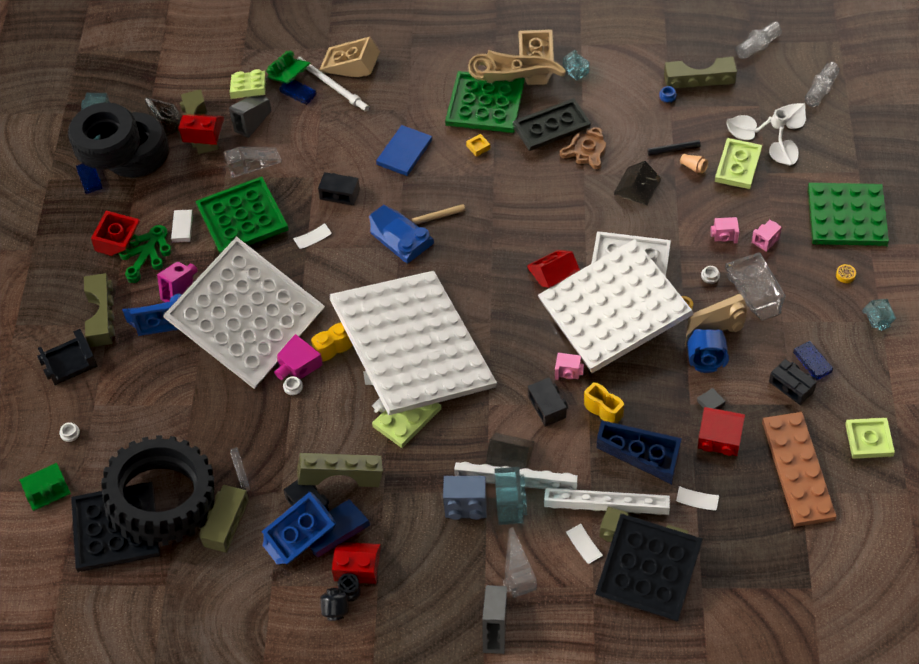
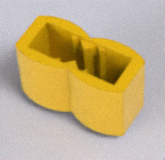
M341 322L330 327L328 331L316 334L311 339L312 347L321 354L322 362L330 360L337 353L347 351L353 346Z
M594 382L584 391V406L588 411L599 415L603 421L617 424L623 418L624 403L618 396L608 393L605 387Z

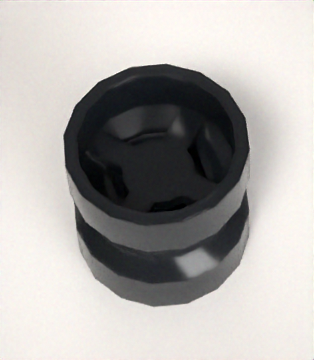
M346 573L339 578L338 588L341 592L347 594L348 602L357 600L361 594L357 576Z

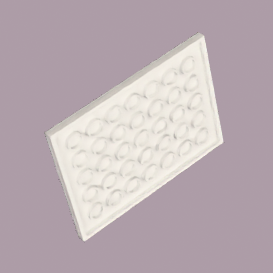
M434 271L330 294V301L388 415L496 387L497 382Z

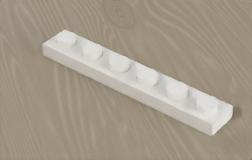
M469 462L455 463V476H485L486 483L538 489L577 490L578 475L571 473L560 474L552 473L551 471H532L528 468L513 469L508 466L495 467L489 464L476 465Z
M545 489L544 507L606 511L609 506L625 512L669 515L670 497L667 495Z

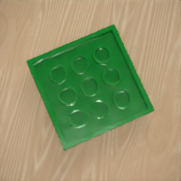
M458 71L445 119V126L514 133L513 121L517 120L525 78H516L512 82L502 80L489 83L488 81L475 79L469 72Z
M262 176L195 201L219 254L223 252L236 236L249 246L289 230Z
M808 184L812 244L888 246L889 237L882 184Z

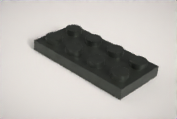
M574 98L513 121V127L529 151L586 130L591 126L590 121Z

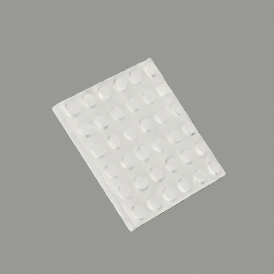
M236 236L169 308L163 317L255 389L277 364V354L295 334L300 337L325 306Z
M635 239L538 294L542 304L592 373L693 315L689 305Z

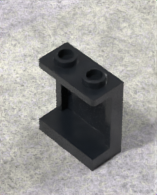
M81 329L73 331L75 339L44 352L42 347H38L40 355H37L41 366L46 365V369H43L48 380L52 379L54 385L98 367Z

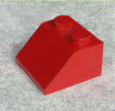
M183 115L179 125L182 142L217 145L224 116Z
M105 211L91 237L94 250L110 256L126 250L140 223V219Z
M557 250L527 265V268L539 284L547 288L580 271L573 251Z
M704 407L697 448L706 452L714 451L727 456H738L745 414Z
M350 542L339 544L334 551L332 564L334 581L338 582L342 575L351 573L357 576L359 583L376 584L381 544Z

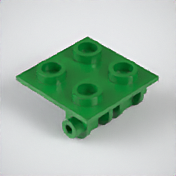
M286 51L278 60H275L267 67L266 72L269 74L267 78L290 83L299 73L305 71L306 67L311 63L294 59L293 51Z
M57 463L19 479L32 511L71 494Z

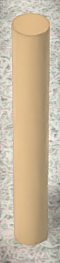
M462 204L412 218V222L418 225L465 211V206Z

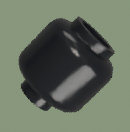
M329 588L327 593L320 596L321 614L327 617V620L336 621L344 619V615L349 611L346 593L341 592L339 588Z

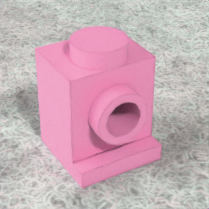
M737 217L715 218L714 226H711V237H714L715 241H733L738 243L739 227Z
M769 220L765 225L762 224L758 230L755 229L753 231L751 243L767 252L780 239L782 227L776 222Z
M558 353L555 366V380H559V377L579 379V375H583L584 372L581 356Z

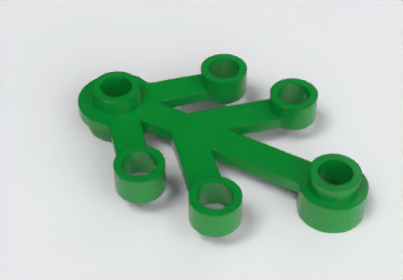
M156 225L150 229L149 233L140 236L133 234L129 242L130 246L135 247L139 243L149 240L148 243L130 250L126 248V250L119 252L122 260H128L130 257L140 254L134 265L128 267L125 272L128 282L136 283L141 279L139 270L149 255L154 270H160L163 267L162 259L158 257L154 246L157 242L159 243L162 256H169L172 253L170 245L165 240L168 234L165 226Z

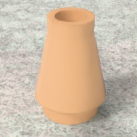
M687 154L681 156L680 163L697 174L706 171L708 160L704 156Z

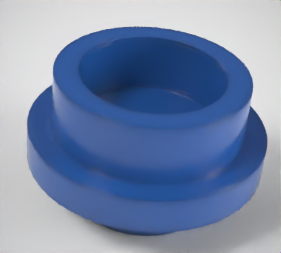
M671 86L663 87L659 93V98L664 102H672L677 96L675 89Z

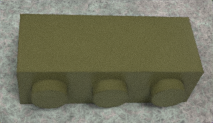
M223 485L221 491L217 492L213 509L209 510L208 521L200 531V538L204 547L227 553L249 502L246 490Z

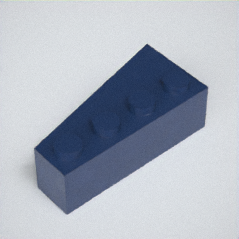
M602 420L597 436V448L672 485L682 438Z

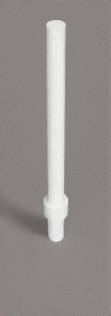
M298 57V58H297V59H299V60L306 61V60H304V59L301 58V57ZM311 64L306 67L309 72L347 98L352 105L358 106L365 112L369 110V106L361 101L359 96L350 93Z

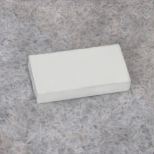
M174 210L172 243L191 241L192 210Z

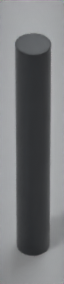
M700 140L648 148L647 153L649 156L701 147Z

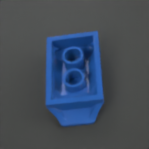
M382 205L369 216L371 224L370 233L406 264L434 244V239L426 228L418 227L400 212L386 205Z
M175 294L170 298V302L122 309L127 323L137 330L138 336L179 330L163 316L182 294Z
M309 492L261 531L264 535L263 547L276 564L288 565L321 537L331 532L337 524L321 501L312 492Z

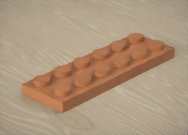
M797 412L763 418L762 424L794 527L835 521L836 514L803 413Z

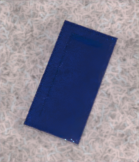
M296 80L290 83H283L279 87L281 93L305 105L317 95L315 89Z
M84 164L76 165L86 194L103 189L96 169Z
M811 341L794 348L793 353L816 380L833 372V367Z

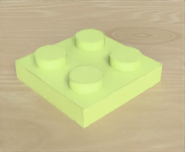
M887 418L846 420L845 425L852 459L894 456L895 451Z

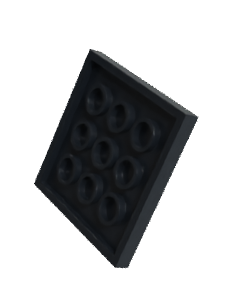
M152 481L125 486L123 490L124 499L130 505L143 511L156 512ZM102 491L71 497L75 567L77 572L160 556L159 542H155L154 546H148L147 541L141 540V543L138 544L134 542L132 536L126 539L122 536L121 529L116 531L112 527V521H108L106 511L104 510Z
M621 513L595 595L678 622L703 538Z

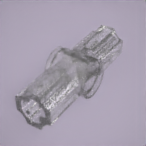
M775 21L760 31L757 29L753 30L747 40L736 46L735 51L738 57L746 59L758 50L764 51L770 44V41L782 34L780 24Z
M836 63L826 64L821 73L815 76L804 100L809 106H818L825 94L828 95L830 93L834 80L840 72V68Z

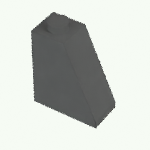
M261 95L250 96L230 106L229 111L234 132L249 138L272 111L270 100Z
M486 585L482 619L483 653L505 654L507 586Z

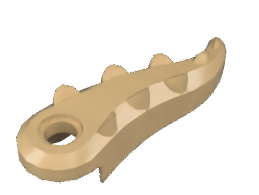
M488 50L487 54L473 56L468 64L469 73L477 80L488 81L489 83L502 80L512 82L516 78H530L533 74L551 72L559 76H564L566 73L561 65L546 57L508 55ZM479 65H485L487 69L485 71H480L477 69V67Z

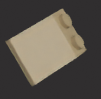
M371 37L329 47L320 71L322 73L350 77L368 76L372 73L380 51Z

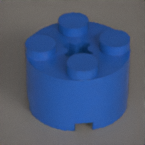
M696 329L692 332L687 341L691 367L694 366L696 371L702 373L715 372L718 367H725L729 361V355L723 331L719 329Z

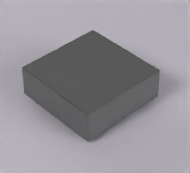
M714 388L697 397V402L703 408L720 409L726 402Z

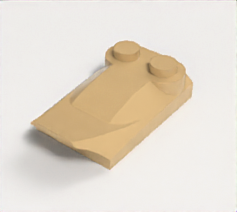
M552 30L519 31V56H542L554 61ZM553 73L533 74L530 78H525V81L528 85H546Z
M735 295L693 313L688 318L685 346H687V341L692 332L696 329L740 331L744 327L747 314L746 304L742 295Z

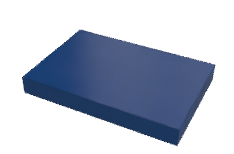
M401 125L376 160V164L408 176L431 143L432 136Z

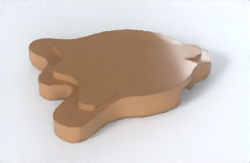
M594 127L586 131V134L579 135L578 133L574 136L569 146L560 150V156L562 158L575 156L577 157L576 162L578 164L587 163L593 169H600V159L606 151V142L603 140L602 130L599 127Z

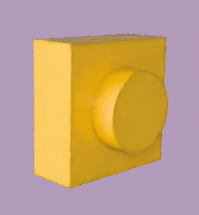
M481 134L466 141V146L476 157L491 149L490 143Z

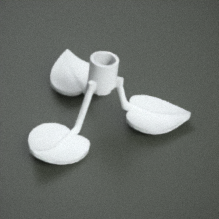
M805 103L790 104L776 109L773 117H769L758 128H756V121L746 115L727 119V127L737 139L749 141L754 139L755 132H759L771 122L772 126L780 129L779 142H774L770 146V156L781 164L794 165L798 159V148L792 140L782 141V134L785 125L790 129L803 127L806 121Z

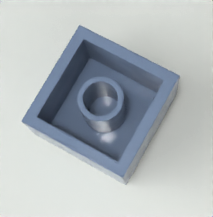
M444 476L443 502L445 518L453 520L460 518L475 520L486 518L487 493L485 476Z

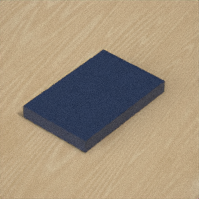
M350 499L329 511L337 525L331 532L325 534L309 547L317 558L370 526L369 520Z

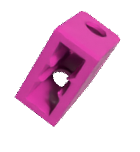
M176 262L157 274L160 300L170 302V298L175 294H183L193 284V275L197 273L196 266L193 264L186 266Z
M295 334L277 354L280 367L274 373L280 380H283L287 375L302 379L323 365L321 354Z

